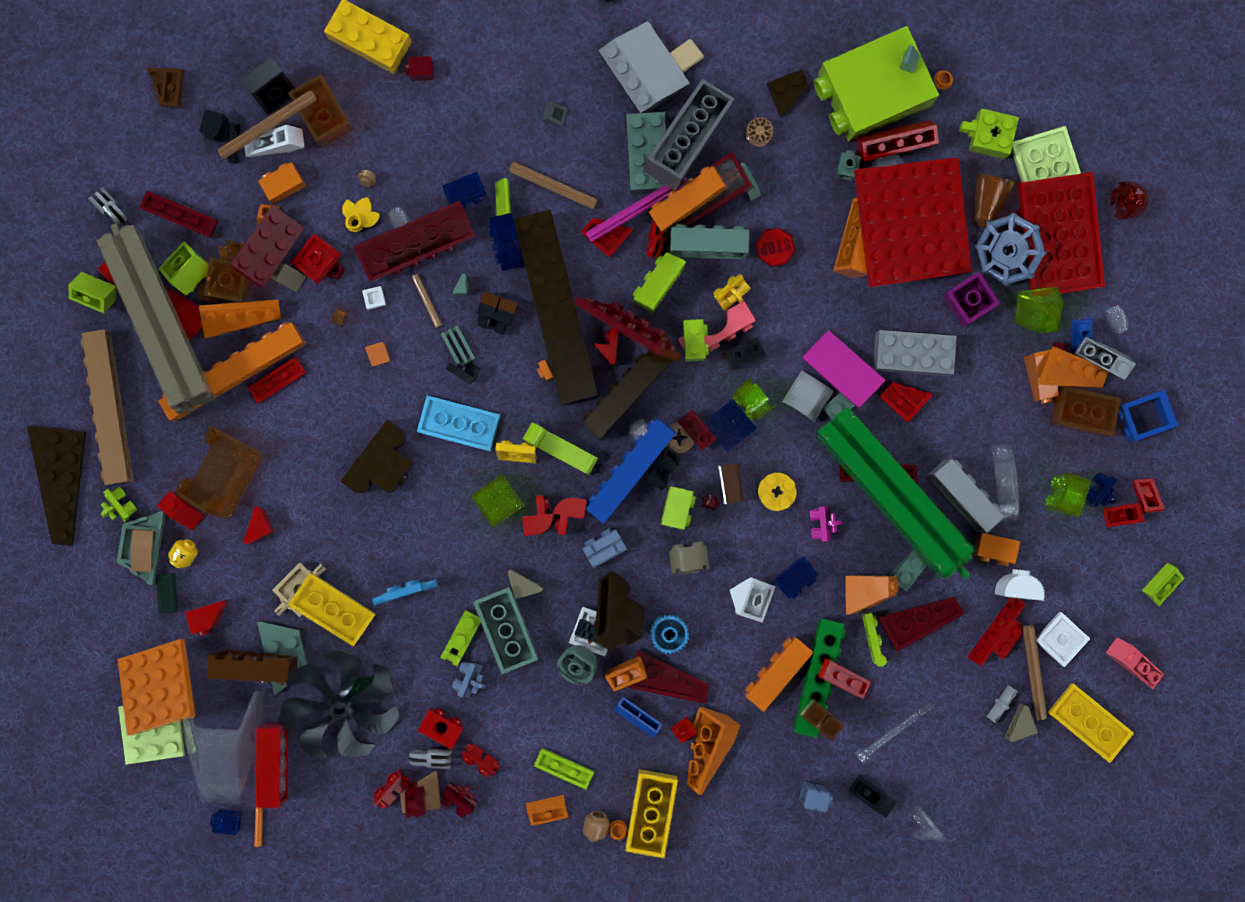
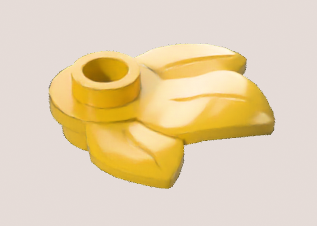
M368 197L359 200L356 204L350 200H346L343 204L342 213L346 217L345 225L349 231L359 232L364 227H372L378 222L380 214L371 212V202ZM354 220H358L357 226H352Z

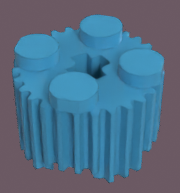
M664 614V616H659L656 618V621H653L654 624L650 628V638L654 647H657V650H660L661 653L665 652L667 654L669 652L671 654V652H679V649L682 650V646L685 647V643H688L689 632L687 631L689 630L686 628L687 625L681 617L674 616V614L671 616L670 614L667 616ZM672 629V632H675L674 636H670V639L666 638L667 636L664 635V632Z

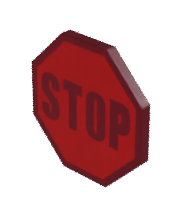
M780 227L764 230L755 243L758 259L771 268L787 265L796 251L793 236Z

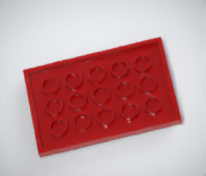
M1093 172L1018 183L1021 217L1040 227L1039 232L1044 250L1046 251V255L1043 256L1034 273V277L1029 279L1030 297L1039 298L1105 287ZM1032 236L1028 237L1031 244L1030 249H1036ZM1029 255L1026 260L1027 267L1030 266L1035 255Z

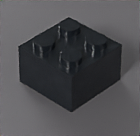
M272 57L240 79L267 115L298 94V91Z

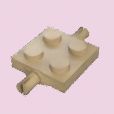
M301 562L298 563L272 590L282 602L274 612L281 616L288 608L301 617L302 614L289 607L288 603L310 572L319 576L326 568L320 563L314 571H311Z

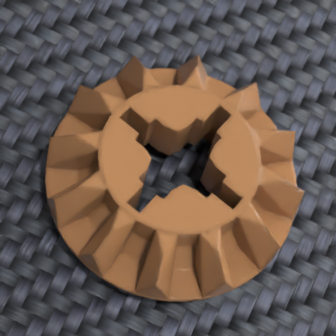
M679 423L670 425L677 433L680 430L681 436L688 438L683 439L680 446L677 440L671 439L667 446L677 453L688 451L694 443L693 439Z

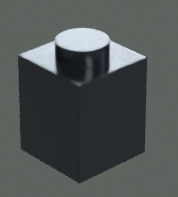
M205 109L199 132L209 141L223 140L228 118L224 114Z

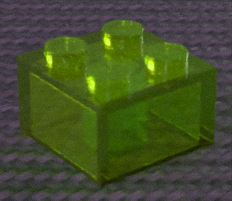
M1071 473L1057 474V477L1055 476L1051 482V487H1053L1051 495L1049 494L1045 501L1046 510L1068 518H1080L1091 480Z
M501 474L471 495V498L492 528H495L525 507V504L504 474Z

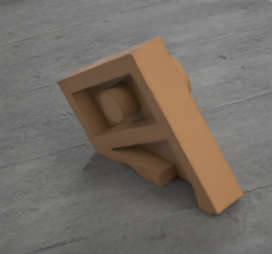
M434 770L417 782L419 787L424 786L427 810L441 809L438 772ZM406 790L400 793L402 813H405Z

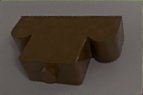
M386 420L340 482L356 493L368 492L372 487L371 481L386 492H394L399 484L403 485L409 477L407 473L414 465L410 459L396 450V447H401L405 444V432L391 421Z
M613 571L601 577L598 582L595 643L609 651L624 643L631 645L643 638L644 607L627 596L630 593L629 583Z

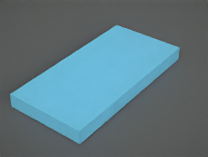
M427 395L417 432L491 452L501 415Z

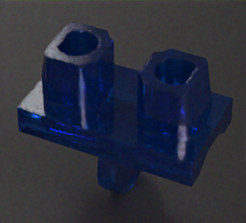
M1097 473L1092 481L1099 488L1094 491L1091 487H1087L1081 494L1088 501L1086 504L1089 507H1097L1099 504L1105 507L1108 502L1115 504L1117 500L1113 496L1117 491L1112 487L1117 479L1113 476L1107 477L1102 473Z

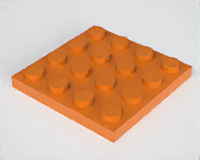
M178 639L117 659L127 736H133L196 717L184 639Z

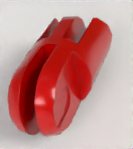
M654 219L647 238L649 242L646 255L649 258L652 256V259H657L661 254L663 244H666L669 230L662 232Z

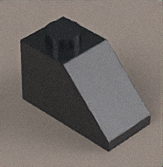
M861 775L857 777L848 790L885 818H887L897 803L896 800Z

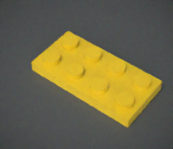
M311 572L288 603L289 607L353 647L375 616L373 611Z
M1073 683L1067 687L1047 712L1109 763L1112 762L1134 734V732Z

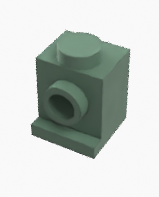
M847 150L846 153L842 152L835 178L854 182V170L859 168L861 156H857V152ZM846 162H852L853 166H848Z

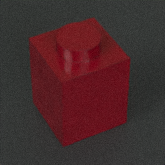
M431 56L408 57L409 64L405 65L406 75H409L411 81L434 80V64Z

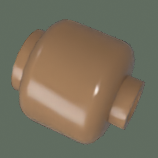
M593 811L585 817L583 834L589 841L598 842L606 838L610 822L605 813Z

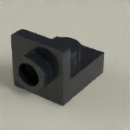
M449 363L446 367L448 371L470 385L478 377L481 369L472 363H469L466 368L459 363L457 366Z

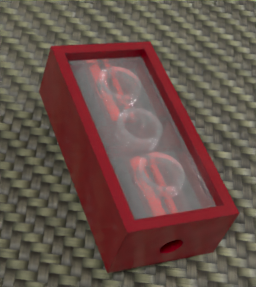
M733 152L709 166V168L713 166L728 188L683 219L684 225H687L688 228H691L755 188ZM698 173L697 175L693 176L692 178L695 179V178L698 177L700 174Z

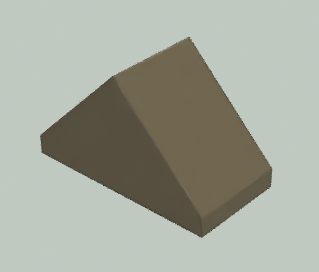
M509 569L508 576L515 599L542 592L544 589L541 585Z
M1019 703L1004 737L1010 742H1015L1038 733L1028 706Z

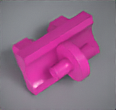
M822 506L819 509L810 511L811 521L820 520L821 528L811 529L812 539L830 541L831 531L832 533H837V525H842V521H836V513L830 514L829 517V506Z

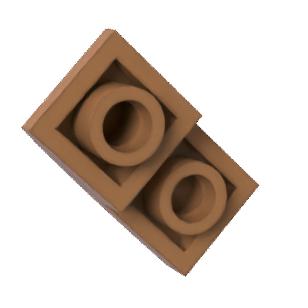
M133 529L131 571H152L154 530Z

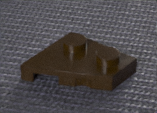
M802 69L767 83L780 118L786 114L809 88Z

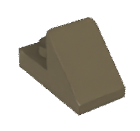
M282 262L271 276V279L295 292L299 291L306 278L304 274Z

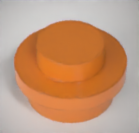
M939 71L934 76V85L938 89H948L953 83V77L948 71Z
M621 820L613 821L609 825V835L615 840L625 838L628 833L626 823Z

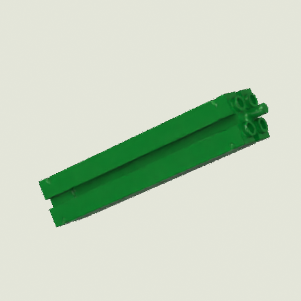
M849 407L845 408L836 418L818 431L817 439L824 445L831 456L843 467L845 472L854 480L928 567L934 571L939 579L943 576L947 579L956 571L964 579L971 575L963 565L973 557L971 555L974 551L972 546L966 542L965 538L857 416H854Z

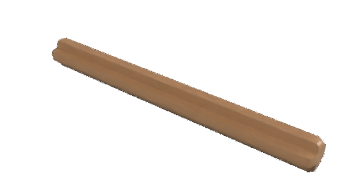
M312 91L303 94L219 148V155L224 159L315 102L317 100L315 94Z

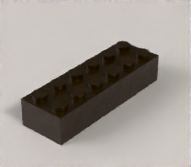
M651 350L646 354L642 352L635 360L636 365L633 368L629 367L622 374L623 379L621 382L616 381L609 388L610 394L607 397L603 395L596 403L597 408L594 411L590 409L585 414L583 425L601 441L674 360L659 356Z

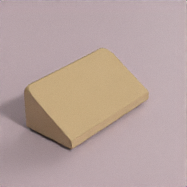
M691 39L670 53L682 72H685L704 58Z

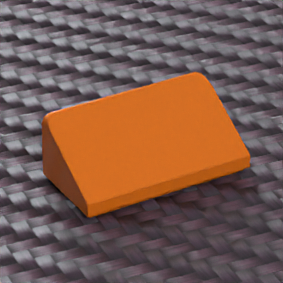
M638 656L608 669L605 678L615 692L646 679L647 674L642 660Z
M564 795L526 803L531 826L569 818Z

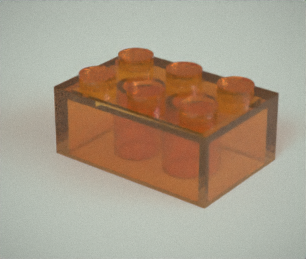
M322 74L288 92L292 101L308 91H312L315 94L317 100L299 111L321 148L353 130L351 123Z
M1067 386L1058 388L1059 396L1055 397L1050 420L1051 426L1101 437L1114 436L1121 398Z

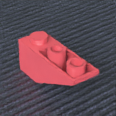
M1116 638L1106 651V654L1151 689L1155 688L1164 675L1133 645L1119 638Z

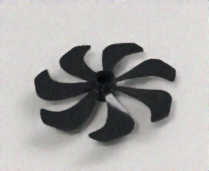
M335 650L326 655L327 659L338 665L341 674L339 695L333 696L326 677L317 665L305 664L290 672L287 680L288 687L304 683L316 688L330 700L329 705L291 697L286 699L281 706L279 722L287 731H290L291 725L297 717L309 712L329 709L330 714L305 730L299 739L301 747L313 758L328 757V754L321 746V741L326 728L333 718L339 719L338 751L342 756L349 758L367 756L373 750L375 744L361 743L354 737L346 719L347 714L374 734H385L399 718L396 704L382 714L367 713L349 706L379 701L391 693L392 683L389 672L380 665H373L374 680L361 692L349 698L345 696L352 688L361 670V662L353 654L343 650ZM336 705L344 706L342 709L335 708Z

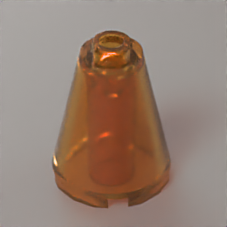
M977 173L974 221H977L978 226L986 227L988 221L996 220L1015 181Z

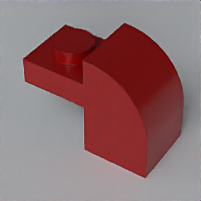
M544 495L536 496L537 515L522 517L524 536L544 533L553 523L554 514H546V510H549V501L545 499Z
M566 498L556 505L553 514L560 515V519L556 518L555 530H558L557 534L566 535L569 517L584 519L587 500Z

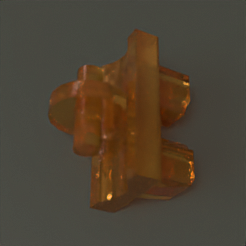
M225 241L226 246L219 247L220 258L233 261L245 242Z

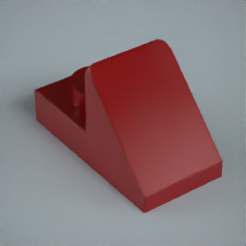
M611 327V331L607 330L606 342H610L609 345L594 344V346L611 366H615L618 330Z
M1153 478L1133 481L1132 486L1138 499L1137 503L1141 502L1144 513L1165 510Z

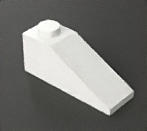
M290 125L271 129L244 146L245 156L252 157L285 153L304 148L303 131L301 128Z

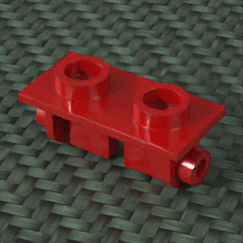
M468 743L465 748L468 752L463 751L460 755L463 757V762L469 766H476L479 769L478 772L484 777L490 776L492 778L495 774L492 770L497 771L500 767L498 760L489 754L484 759L480 758L484 751L474 743Z
M400 769L395 773L392 772L386 780L387 783L375 791L373 795L374 805L378 804L382 809L388 808L397 798L392 792L396 791L400 794L405 789V785L409 784L410 779L406 775L402 777Z

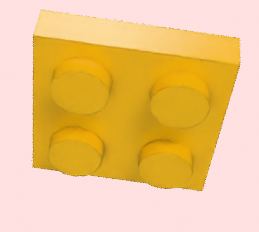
M510 441L496 443L498 460L536 464V448L532 444L521 443V445H515Z

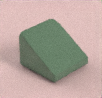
M913 45L907 48L900 69L910 73H914L920 57Z
M466 274L461 275L453 291L454 296H468L469 286Z

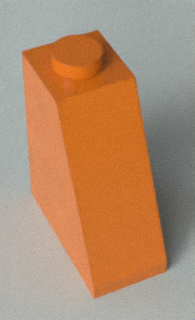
M1051 349L1024 357L1034 401L1041 400V404L1052 402V397L1059 396L1058 386L1038 384Z
M846 576V615L858 614L897 596L899 589L897 576Z

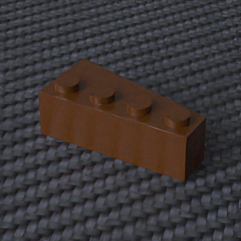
M224 649L207 655L206 678L259 681L260 683L277 682L278 685H287L290 672L297 669L298 656Z

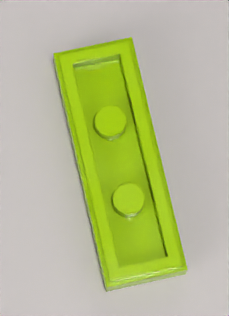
M541 748L534 767L587 790L594 774L593 770L544 748Z

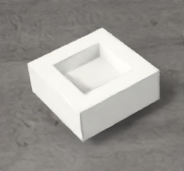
M381 286L362 290L367 310L386 306Z

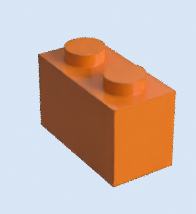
M292 162L280 165L278 170L273 173L268 172L262 176V179L258 180L272 204L279 202L306 186Z
M978 533L973 555L979 556L978 560L990 562V559L997 560L998 565L1008 567L1009 563L1016 564L1020 541Z

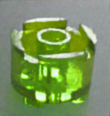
M750 377L733 391L734 395L732 398L739 406L744 405L747 409L744 413L751 421L754 419L758 421L775 406L767 404L770 400L756 383L751 384L754 380Z

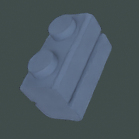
M609 528L600 533L602 535L601 538L595 540L593 537L584 542L585 547L582 549L593 569L627 550L616 529L612 531Z
M803 782L799 799L806 809H816L826 813L828 807L831 808L833 796H830V792L823 785Z

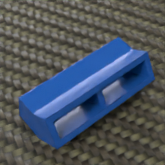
M624 697L613 708L615 712L652 738L657 735L663 725ZM621 704H623L625 707L633 711L635 714H637V716H635L630 711L622 707ZM641 717L642 719H644L645 721H647L648 723H650L652 726L655 727V729L652 728L651 726H649L647 723H645L644 721H642V720L639 719V718Z

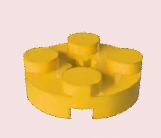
M772 473L761 480L758 486V496L761 503L767 509L781 511L789 508L795 501L797 491L794 481L789 476L783 473ZM780 486L783 495L774 497L775 494L772 493V489Z

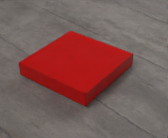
M313 234L291 261V264L319 285L342 254L316 234Z

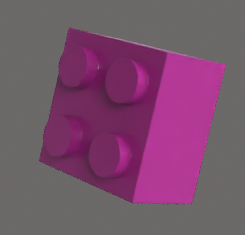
M977 272L942 295L962 327L1000 304L980 272Z

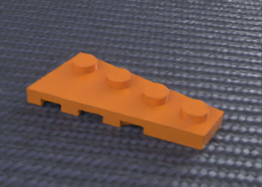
M279 299L199 306L205 339L281 319Z
M1052 347L1038 384L1103 388L1109 371L1088 360Z

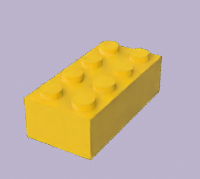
M341 0L324 30L328 39L392 74L396 72L412 43L409 34L346 0Z
M639 769L625 846L627 852L660 858L665 857L678 782L676 775Z

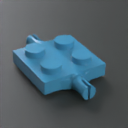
M417 579L405 583L406 587L401 588V584L387 588V593L372 598L373 604L375 606L384 602L388 603V600L438 587L437 580L420 582Z

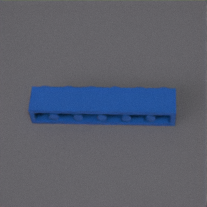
M658 418L656 421L654 419L650 421L646 427L647 433L644 436L642 434L639 435L634 442L635 448L632 451L628 449L623 455L622 459H624V462L620 466L616 464L610 472L612 477L609 480L605 479L598 487L601 491L597 496L593 494L586 502L589 504L586 510L603 524L677 433L676 430L662 419Z

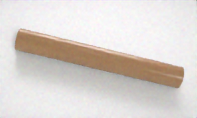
M413 275L411 278L435 328L441 327L442 323L419 275Z

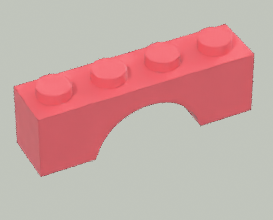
M745 301L727 310V323L721 332L715 335L704 336L705 344H708L710 352L720 347V342L724 340L729 342L736 338L737 332L742 330L744 333L753 328L752 324L756 320ZM682 336L678 338L677 342L684 352V338Z

